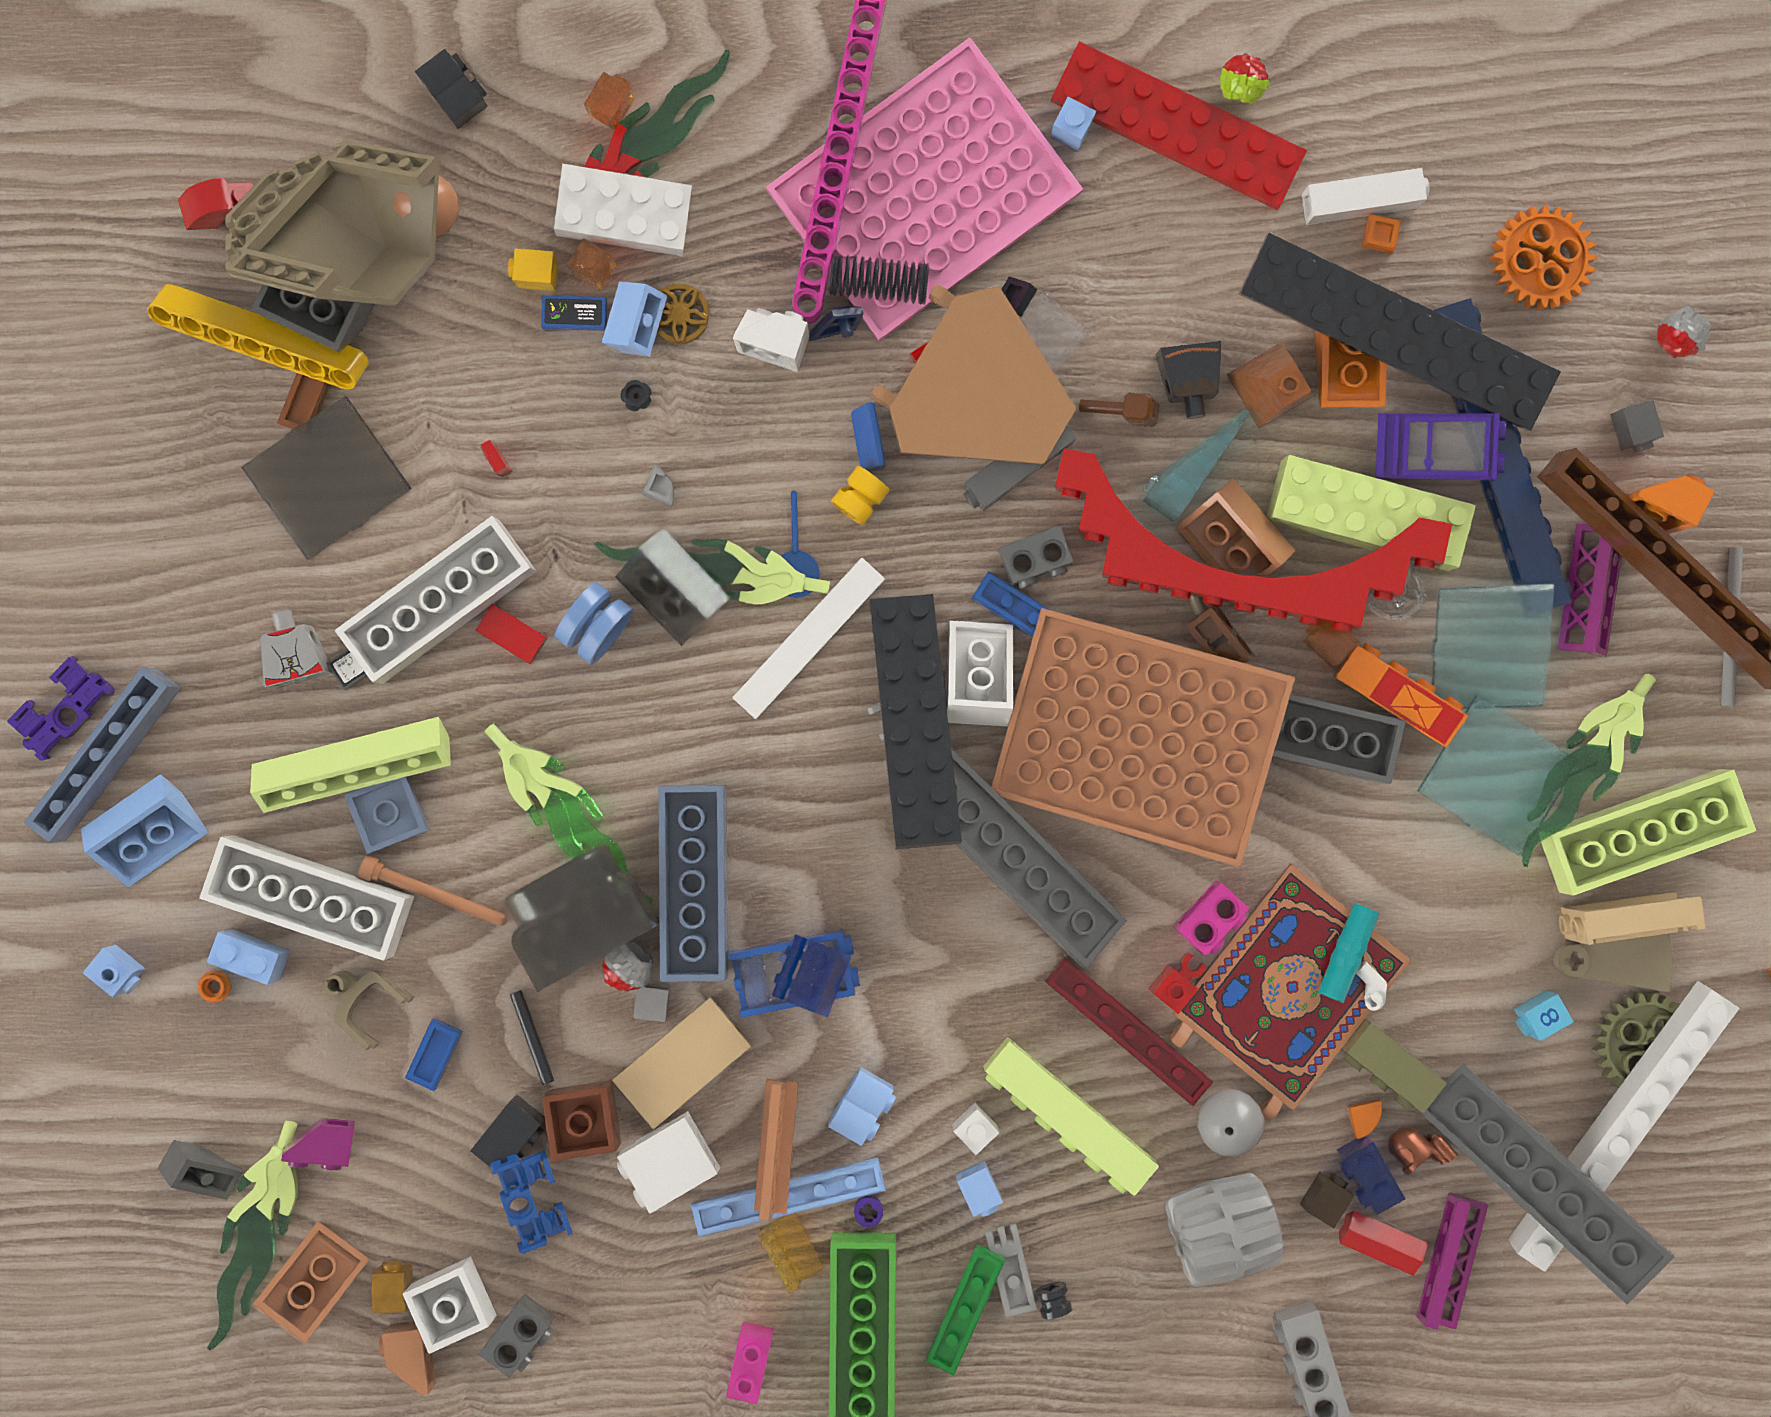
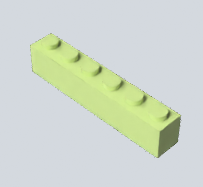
M436 717L252 764L250 793L263 813L450 766V737L440 718Z
M1009 1037L1004 1040L983 1067L987 1073L985 1079L998 1090L1002 1087L1012 1094L1010 1100L1023 1111L1027 1107L1037 1115L1034 1120L1048 1132L1052 1128L1061 1135L1059 1141L1072 1152H1075L1076 1149L1087 1156L1084 1162L1097 1173L1103 1170L1111 1176L1109 1179L1110 1184L1122 1194L1127 1190L1135 1196L1158 1169L1159 1165L1155 1159Z

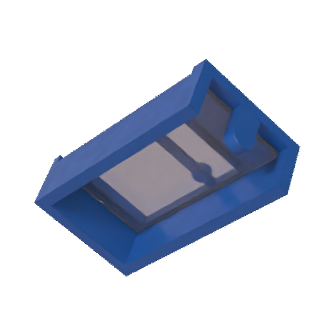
M839 929L837 931L730 951L728 954L729 961L732 960L735 973L734 985L736 991H738L741 1004L740 1018L854 996L855 987L860 986L857 967H850L848 955L854 954L851 936H844L843 929Z

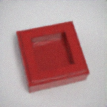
M492 440L481 444L480 448L496 474L504 477L512 472L497 444Z

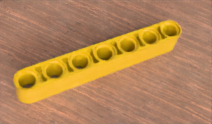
M165 284L147 308L150 318L163 327L342 389H353L369 365L367 356L355 347L347 345L340 352H337L257 313L173 284Z

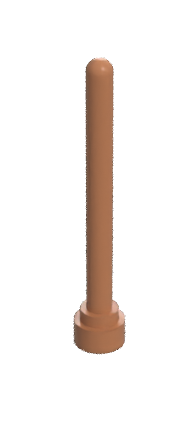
M369 854L366 855L360 866L358 878L364 881L378 882L382 880L496 925L503 926L507 923V916L504 913L387 869L385 864L380 863L381 859Z

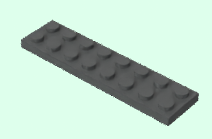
M951 748L962 837L961 844L955 845L1082 968H1087L1127 920Z
M1461 1064L1445 1081L1447 1085L1425 1113H1421L1626 1304L1674 1258V1254L1465 1064Z

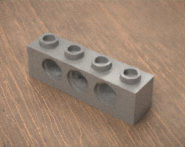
M1311 1301L1274 1312L1277 1323L1273 1324V1329L1279 1344L1284 1343L1287 1354L1282 1355L1288 1374L1294 1375L1297 1385L1292 1386V1391L1298 1406L1303 1405L1306 1414L1304 1417H1351L1318 1309ZM1300 1338H1309V1343L1306 1347L1296 1348V1343ZM1319 1369L1318 1375L1315 1378L1305 1379L1306 1373L1309 1370ZM1328 1400V1404L1323 1410H1315V1406L1319 1401Z

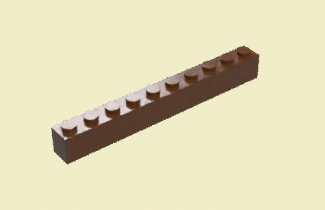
M1577 448L1556 453L1537 478L1764 689H1771V629Z

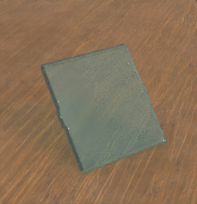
M1553 584L1439 588L1435 639H1433L1432 685L1436 687L1434 694L1443 700L1449 695L1464 705L1462 709L1542 707L1545 698L1547 664L1551 648L1550 630L1554 597Z
M1475 696L1465 711V714L1469 716L1447 748L1443 747L1417 791L1459 817V820L1468 827L1481 831L1522 857L1579 761L1538 735V732L1530 726L1516 721L1482 698Z

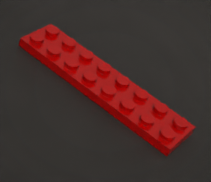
M1080 41L1051 98L1052 103L1063 107L1067 97H1070L1096 111L1094 123L1275 210L1280 208L1307 152L1306 149Z

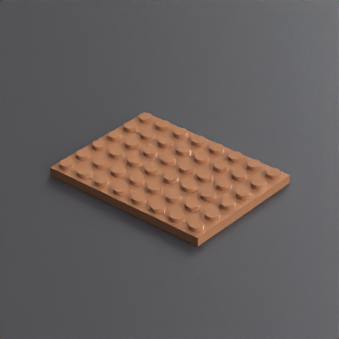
M1041 608L991 788L1002 798L1241 868L1295 677Z

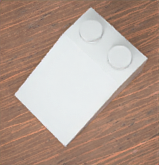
M964 621L949 622L945 683L948 723L1008 727L1013 711V625Z

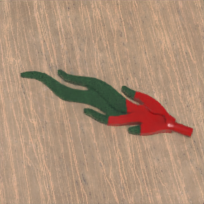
M729 50L724 51L718 63L710 71L675 85L667 94L657 112L645 123L632 129L637 122L649 113L651 108L648 102L628 114L615 129L603 162L601 163L604 148L602 144H597L590 153L585 167L627 174L637 165L676 148L687 137L702 110L714 103L715 98L711 94L699 98L687 110L680 121L673 123L677 113L687 100L720 79L726 71L729 62ZM658 162L644 165L633 176L648 178L660 169V165Z

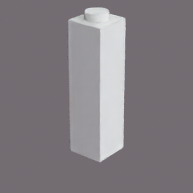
M1422 168L1311 184L1301 194L1306 225L1365 217L1370 214L1378 215L1418 209L1427 200L1430 188L1428 179L1423 176Z

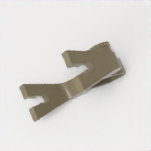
M338 971L328 976V980L323 982L324 991L341 1002L335 1014L336 1024L365 1050L376 1048L380 1042L352 1022L353 1010L362 995L371 986L379 983L401 1004L411 1002L414 998L412 994L380 971L368 972L360 979L348 971ZM337 980H338V982H339V988H340L341 990H338V989L336 988L335 983H336Z

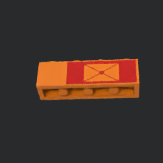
M1364 643L1362 648L1354 644L1333 676L1447 748L1469 716L1461 711L1464 705L1447 695L1445 700L1435 695L1436 687L1422 678H1419L1416 683L1406 676L1409 670L1392 660L1389 665L1379 659L1381 652L1367 643Z

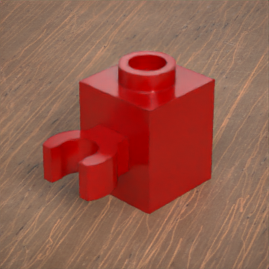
M1189 952L1182 956L1178 971L1167 965L1148 988L1177 1014L1182 1011L1199 990L1190 980L1193 977L1201 976L1206 970V966L1203 963H1200L1194 970L1189 969L1188 962L1193 957Z

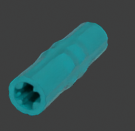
M1353 904L1343 931L1337 939L1336 948L1331 954L1330 963L1318 993L1344 1003L1354 976L1360 968L1362 957L1367 951L1369 939L1380 913L1362 905Z

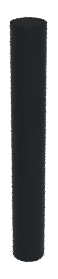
M522 990L510 994V998L541 1083L545 1085L554 1081L523 992Z

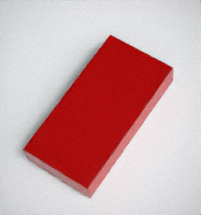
M491 604L475 630L528 664H532L548 638L494 604Z

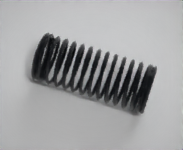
M833 254L830 273V295H836L839 285L840 296L844 294L846 286L847 297L851 295L853 288L854 297L858 296L860 289V295L863 299L868 285L869 299L872 298L875 287L876 300L879 299L882 288V299L884 301L887 299L889 290V299L892 302L897 285L898 303L901 301L903 287L905 303L908 302L910 288L912 304L915 303L917 290L919 304L924 305L926 303L929 263L926 264L924 262L923 265L921 262L919 263L916 282L915 262L911 263L907 287L908 262H904L900 285L901 261H897L893 284L894 262L892 259L890 260L886 282V259L884 258L878 287V257L875 260L871 285L872 258H868L864 284L865 258L862 256L856 288L857 256H854L849 286L850 256L848 254L846 258L842 285L843 255Z

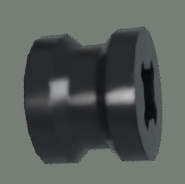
M1053 1282L1035 1290L1037 1299L1042 1303L1040 1312L1043 1319L1059 1318L1073 1310L1071 1302L1066 1299V1283Z

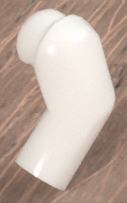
M1364 961L1361 963L1356 974L1365 982V1005L1372 1011H1378L1386 1001L1387 983Z

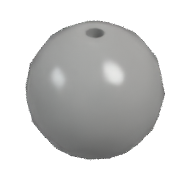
M1224 1089L1213 1093L1202 1103L1197 1114V1127L1202 1140L1212 1151L1223 1156L1236 1157L1248 1153L1259 1143L1264 1133V1116L1260 1106L1250 1095L1240 1090Z

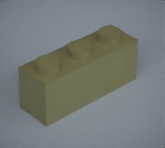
M1367 1020L1363 1021L1341 1049L1347 1054L1344 1059L1359 1072L1364 1067L1372 1074L1369 1080L1384 1092L1388 1088L1398 1094L1394 1100L1409 1112L1415 1108L1424 1114L1447 1085L1443 1079Z

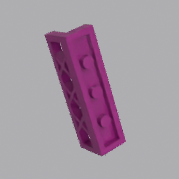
M1576 524L1568 576L1572 589V594L1570 595L1572 602L1564 605L1558 649L1586 652L1594 656L1607 657L1622 556L1601 536L1599 545L1588 552L1583 546L1585 532L1595 531L1588 524ZM1590 561L1595 567L1594 576L1584 584L1579 578V570ZM1585 592L1590 599V605L1587 610L1579 615L1574 609V603ZM1580 624L1586 631L1584 645L1570 644V631Z
M1448 1193L1416 1315L1424 1326L1437 1330L1439 1325L1452 1329L1457 1328L1488 1209L1487 1203ZM1469 1208H1477L1474 1221L1465 1225ZM1463 1235L1468 1243L1467 1250L1457 1256ZM1455 1266L1460 1274L1459 1281L1449 1287ZM1446 1297L1452 1305L1449 1319L1441 1317Z

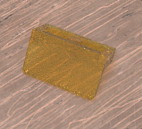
M796 1213L782 1216L760 1229L759 1238L789 1294L801 1287L803 1279L823 1269V1263Z

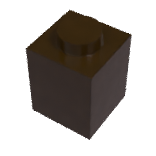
M1319 1171L1301 1200L1300 1205L1306 1212L1334 1229L1354 1195L1346 1188L1349 1183L1334 1173H1331L1328 1177Z

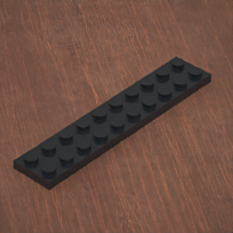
M1270 232L1266 235L1239 291V295L1481 410L1490 414L1500 413V419L1526 431L1532 430L1561 371Z

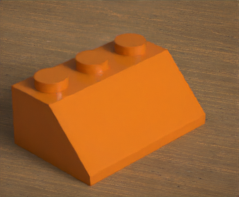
M1687 475L1627 494V496L1668 534L1696 527L1715 491L1705 486L1706 482L1701 478Z

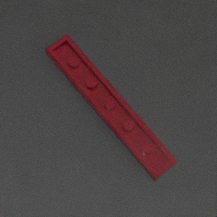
M1066 957L1045 980L1049 986L1192 1106L1195 1105L1213 1083L1209 1077Z

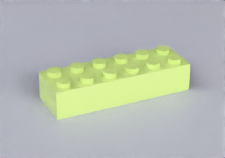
M1288 455L1280 462L1266 516L1273 524L1372 551L1386 545L1419 517L1451 523L1452 529L1445 561L1439 567L1434 566L1435 568L1450 571L1460 567L1476 505Z
M1717 769L1538 832L1559 893L1574 896L1755 832L1756 828L1735 770Z

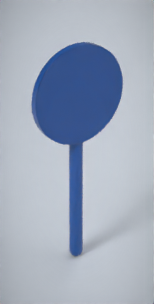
M793 490L791 492L792 551L786 552L781 556L794 569L805 574L806 577L819 579L820 571L815 559L808 553L798 549L797 492ZM804 590L803 592L790 594L788 597L801 598L807 596L812 591Z

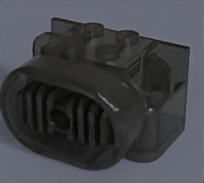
M601 844L521 887L505 898V905L518 927L512 935L511 943L537 992L649 931L660 923L659 916H655L646 899V893L642 892L632 875L623 873L609 846L606 844Z

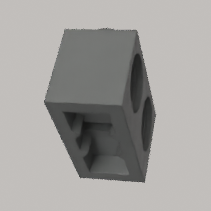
M1061 526L1002 546L998 550L1010 585L1019 584L1020 589L1038 583V576L1047 573L1050 578L1068 572L1066 566L1074 562ZM1047 546L1056 547L1060 552L1059 560L1056 562L1046 560L1043 555L1044 548ZM1019 556L1027 558L1030 562L1029 571L1025 573L1016 571L1013 567V560Z
M524 1294L485 1344L479 1355L508 1378L512 1376L516 1369L522 1372L534 1357L530 1353L536 1343L542 1347L553 1332V1329L549 1326L555 1316ZM522 1320H533L536 1323L537 1329H526ZM503 1345H512L516 1349L517 1355H507L503 1350Z

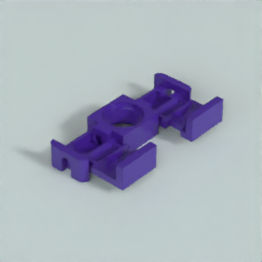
M75 656L68 657L49 677L54 683L60 682L67 688L64 691L65 693L73 695H66L47 716L44 714L39 716L35 710H32L35 707V702L27 700L6 721L24 738L27 736L31 737V739L23 740V746L28 750H34L36 752L34 756L41 761L51 758L47 753L63 737H72L93 715L89 710L105 693L109 695L115 691L113 686L98 673L88 674L76 662L78 659ZM66 707L72 708L77 714V720L71 726L66 725L61 720V712Z

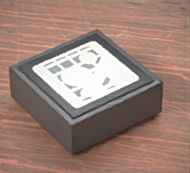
M348 649L326 663L343 690H348L368 677Z

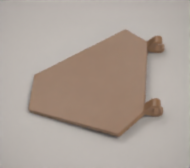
M941 285L934 286L929 299L947 308L946 313L897 396L881 385L875 386L870 396L875 402L889 408L900 453L1043 465L1076 410L1073 402L999 286L959 296H954Z

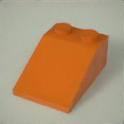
M1315 331V354L1320 407H1386L1387 364Z

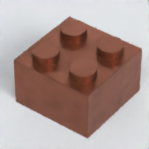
M612 1080L550 1089L542 1096L551 1161L617 1151L621 1145V1137Z

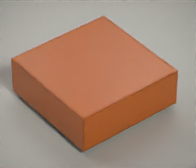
M1370 214L1367 217L1361 247L1392 254L1396 248L1401 220Z

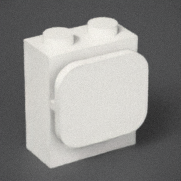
M688 1111L671 1122L665 1123L642 1136L635 1143L621 1150L617 1156L619 1160L617 1167L620 1174L625 1180L630 1179L635 1188L633 1194L641 1208L646 1206L650 1214L717 1175L720 1169V1165Z

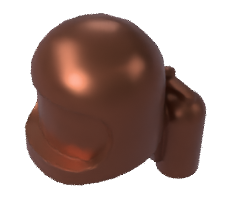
M1412 1127L1398 1129L1388 1140V1150L1403 1165L1402 1171L1405 1175L1411 1174L1428 1157L1444 1165L1446 1162H1451L1458 1155L1441 1135L1428 1134L1424 1138L1418 1130Z

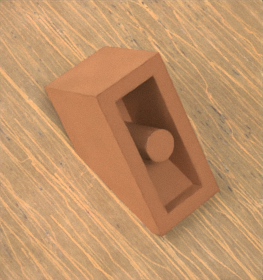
M415 1322L390 1324L379 1339V1352L381 1356L385 1357V1366L420 1395H428L436 1384L432 1353H428Z

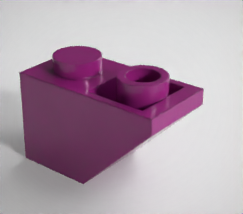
M321 1118L284 1147L281 1161L288 1162L289 1166L296 1168L308 1167V1164H320L321 1168L326 1170H340L341 1166L348 1167L355 1121Z

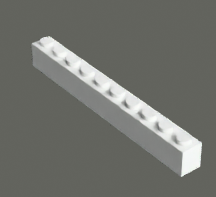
M1697 981L1569 1155L1568 1159L1605 1191L1740 1008ZM1529 1213L1525 1215L1508 1239L1518 1255L1544 1272L1564 1247Z

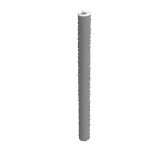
M1730 547L1727 589L1740 600L1743 548ZM1725 651L1723 653L1721 706L1734 707L1737 663Z

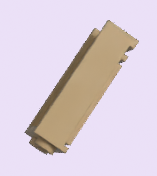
M1676 892L1561 907L1562 915L1559 916V928L1561 933L1565 935V939L1587 945L1676 933L1678 930L1684 932L1688 931V928L1695 930L1706 929L1701 896L1677 899Z

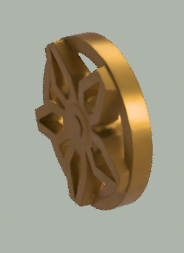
M672 284L660 289L659 291L671 297L673 302L670 305L665 302L664 308L667 310H663L662 316L666 315L668 320L660 321L659 327H669L672 324L671 330L674 337L665 334L659 327L657 334L667 342L674 344H686L699 338L709 322V307L704 296L696 288L687 284ZM684 290L685 292L681 294L680 300H678L672 291ZM692 293L691 302L687 304L684 300ZM697 298L703 305L704 314L697 309H692L696 305ZM693 314H696L703 320H692ZM688 324L700 326L697 331L687 336ZM677 327H678V328H682V327H683L682 334H681V337H680V338L678 337V334H677V331H676V328H677Z

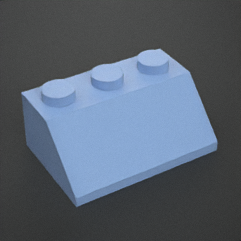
M161 774L81 828L84 853L127 887L132 886L208 833L206 827L182 792Z

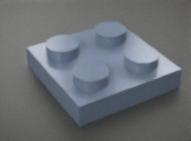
M409 776L360 788L344 795L367 854L374 853L430 830Z

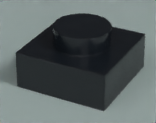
M1009 276L1001 290L1016 314L1022 317L1038 289L1029 282Z

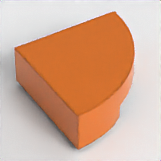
M1375 1099L1347 1106L1356 1139L1367 1136L1375 1129L1382 1114L1381 1100Z

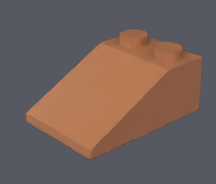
M318 1221L256 1299L252 1307L305 1345L369 1261V1258Z

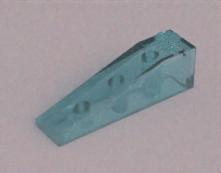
M1246 409L1164 470L1159 477L1153 474L1143 489L1147 493L1143 502L1172 522H1175L1194 497L1250 412Z

